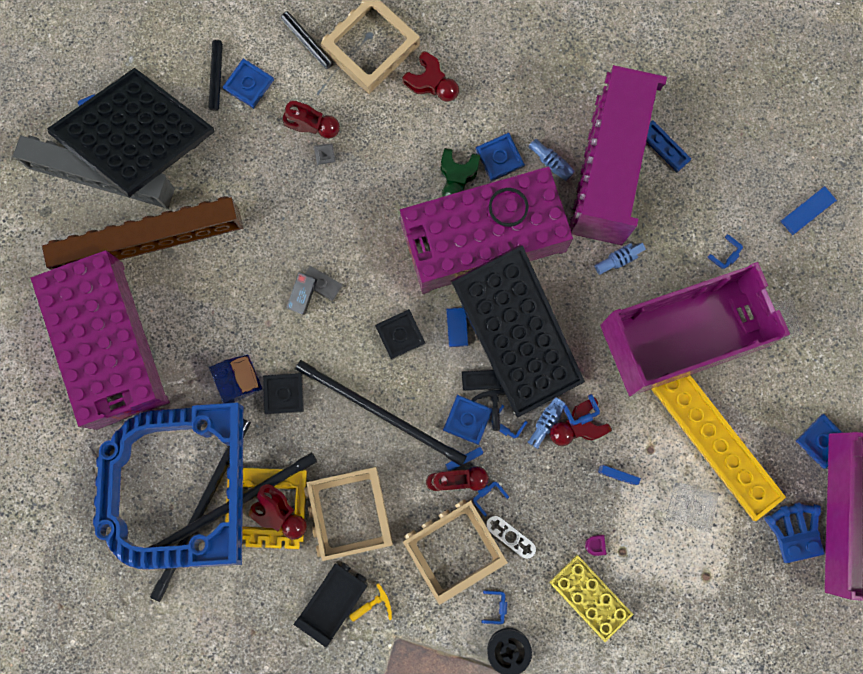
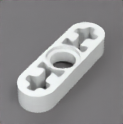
M491 516L488 518L486 527L490 533L521 557L528 559L534 556L536 547L529 539L500 517ZM492 520H499L498 525L504 528V525L508 527L503 531L501 537L498 535L500 533L498 529H491L492 525L490 522ZM509 531H513L516 534V540L513 543H509L505 539V535ZM520 537L523 538V541H521L523 545H531L529 548L531 550L530 554L527 552L523 554V549L520 546H517V549L514 548L518 544Z

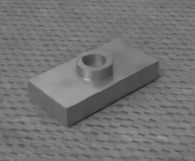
M309 266L305 273L318 279L314 291L334 301L343 286L341 283L312 266Z

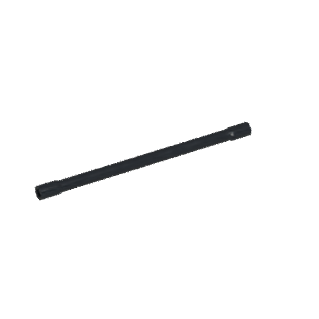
M303 360L298 362L295 370L318 381L438 451L460 466L464 464L467 456L445 445L321 373Z
M243 419V438L251 422ZM227 446L188 525L203 517L230 464V446ZM194 533L179 541L177 546L188 545ZM176 568L164 570L150 595L151 599L161 602Z
M311 452L294 464L244 492L243 504L257 497L258 491L263 485L275 486L317 463L314 454ZM229 501L147 548L167 547L178 543L229 513Z

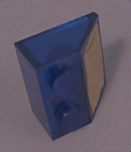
M249 355L227 359L209 367L223 403H233L263 390Z

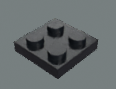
M410 309L375 325L391 360L426 344Z
M302 373L263 375L265 415L304 412Z

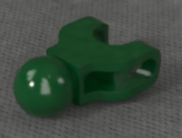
M444 148L440 170L446 178V185L442 189V197L465 191V185L473 181L477 176L480 160L479 154H471L469 162L459 165L452 159L453 150Z

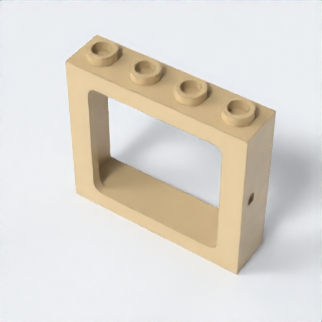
M362 0L360 6L356 10L353 9L343 22H339L330 35L324 36L321 47L329 58L370 94L420 46V37L380 0ZM374 8L406 37V41L372 74H366L335 43Z
M377 467L306 482L307 487H304L306 499L310 498L311 506L308 507L309 516L314 518L315 526H312L313 536L318 538L319 543L316 546L318 558L321 557L322 561L393 546ZM367 479L371 480L382 536L339 547H330L319 491Z
M465 499L455 505V510L449 512L447 509L438 515L440 519L432 522V520L427 521L421 525L423 529L417 533L413 530L404 535L406 539L403 540V544L439 605L508 563L471 500L468 502ZM467 514L490 552L492 561L451 587L442 589L419 550L417 542L460 515Z

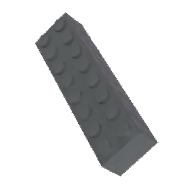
M20 135L12 157L27 169L127 197L65 146L64 148L59 147L58 144L48 140L45 143L31 135H28V137ZM161 173L130 198L168 209L175 187L166 178V175Z

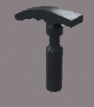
M503 389L486 391L472 398V401L475 402L478 399L491 397V402H493V431L500 430L499 397L497 396L505 395Z

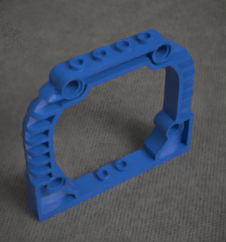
M237 402L195 405L192 408L146 411L126 420L121 428L115 431L111 441L108 440L101 444L99 457L96 459L98 476L95 479L97 496L94 498L96 515L93 518V525L97 538L105 540L111 552L121 562L130 567L144 570L242 565L244 407ZM207 422L206 429L201 430V426ZM193 430L204 438L215 435L222 443L230 446V467L227 468L229 487L226 491L227 499H229V522L220 523L208 536L200 534L193 536L188 545L143 548L136 546L128 540L127 524L119 517L121 467L129 461L132 444L144 435L154 432ZM115 448L114 454L110 456V451ZM111 527L110 534L106 535L107 528ZM201 541H204L205 547L203 550L200 551L198 547L199 543Z

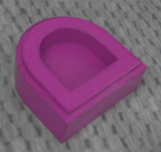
M605 535L590 536L585 542L586 551L593 556L607 555Z

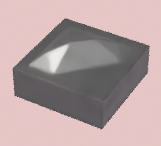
M332 143L314 146L317 165L336 162Z

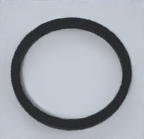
M502 188L493 194L489 202V213L492 219L505 227L520 224L526 218L529 209L527 198L521 191L515 188ZM511 191L522 197L525 202V213L520 220L514 223H504L494 216L492 202L498 194Z

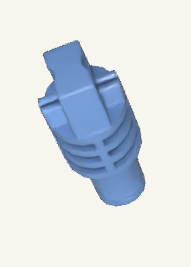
M537 138L531 142L528 148L534 151L540 157L541 162L546 167L549 166L554 174L565 181L573 175L574 170L561 156H558L553 149L546 148Z
M630 243L614 251L607 259L594 265L599 275L612 268L618 269L637 259V254L646 250L643 243H638L634 246Z
M555 398L549 404L535 424L536 430L527 443L537 449L539 448L546 434H550L553 425L561 418L563 406L566 405L565 402Z

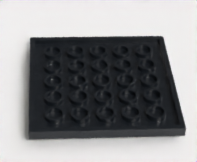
M136 68L127 72L47 128L48 133L128 198L214 133V127Z

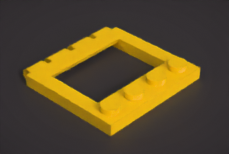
M243 467V487H254L283 469ZM307 470L300 471L274 486L277 489H296L294 514L302 516L304 520L306 509L304 487H307ZM229 513L225 515V522H229ZM242 527V546L243 540H246V547L262 548L263 540H265V548L281 549L282 541H285V549H299L300 542L304 541V535L297 540H291L285 537L282 529L277 532L273 528Z

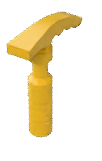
M380 583L376 584L380 596H375L374 600L365 603L351 613L349 617L353 622L371 610L375 604H379L382 601L385 602L389 620H392L391 605Z

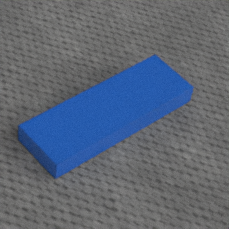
M652 120L649 125L646 142L678 173L691 161V158Z
M824 186L782 219L781 223L794 235L837 200Z

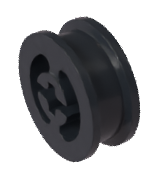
M503 628L491 636L487 645V654L491 666L498 673L521 674L531 662L532 648L529 640L521 631L515 628ZM509 638L519 640L524 647V654L520 661H516L519 656L518 649H516L517 646L514 642L509 641ZM499 642H503L500 652L503 654V660L510 663L509 665L500 663L495 657V648ZM507 647H510V649L513 650V655L509 656L508 653H506Z

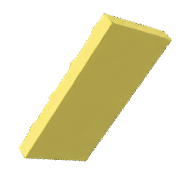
M578 555L549 581L604 642L634 615Z

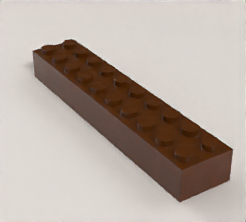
M224 196L218 198V201H204L194 207L184 206L175 212L165 211L159 216H145L142 218L143 220L126 221L120 226L110 225L106 226L104 230H90L80 236L70 235L65 240H51L48 244L42 245L46 268L52 270L105 250L118 260H124L241 230L244 227L239 207L232 197Z

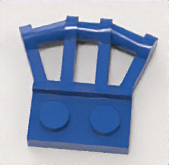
M800 502L794 503L793 506L789 507L785 505L781 506L771 516L767 515L764 518L778 539L784 563L825 555L820 532L818 531V521L821 513L820 505H804ZM803 512L811 513L810 530H807ZM790 514L796 515L799 533H794ZM781 518L784 522L786 536L783 535L776 525V521Z

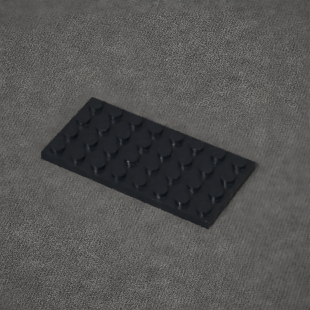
M520 244L450 281L517 418L585 382L523 245Z

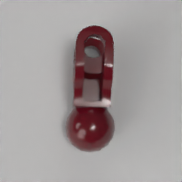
M423 51L419 55L420 64L426 69L425 72L421 75L406 72L402 77L404 85L416 94L431 93L435 96L437 95L444 102L455 100L459 94L458 84L455 80L446 78L445 74L441 72L440 64L436 57Z
M290 101L285 107L282 121L287 128L313 134L318 132L325 139L334 138L340 131V124L332 115L322 116L323 113L316 111L307 104ZM291 107H296V108H298L299 111L293 110V109H290V108H291ZM287 118L294 121V123H290Z
M590 400L574 407L571 414L574 421L590 413L593 409ZM567 420L554 424L550 430V437L556 445L567 446L573 439L578 437L590 441L598 439L611 432L612 428L607 423L596 426L591 421L583 425L579 423L573 426Z
M473 466L468 470L429 474L426 478V486L431 491L466 488L479 491L486 487L489 476L484 468Z
M269 484L260 487L257 494L258 501L249 509L251 519L261 527L273 528L277 532L282 529L285 537L291 540L301 538L307 528L303 517L292 514L294 509L289 506L285 495L277 488ZM265 492H266V493H269V494L271 495L272 499H271L270 497L266 496L264 493H265ZM256 510H260L263 514L257 513Z

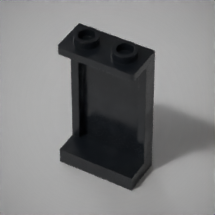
M342 561L340 564L336 562L318 590L293 624L326 648L369 585L366 582V577L360 573L355 575L350 571L351 567Z

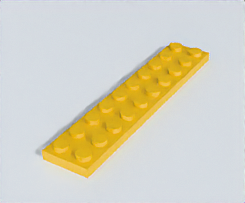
M691 375L651 389L753 521L759 520L786 498Z

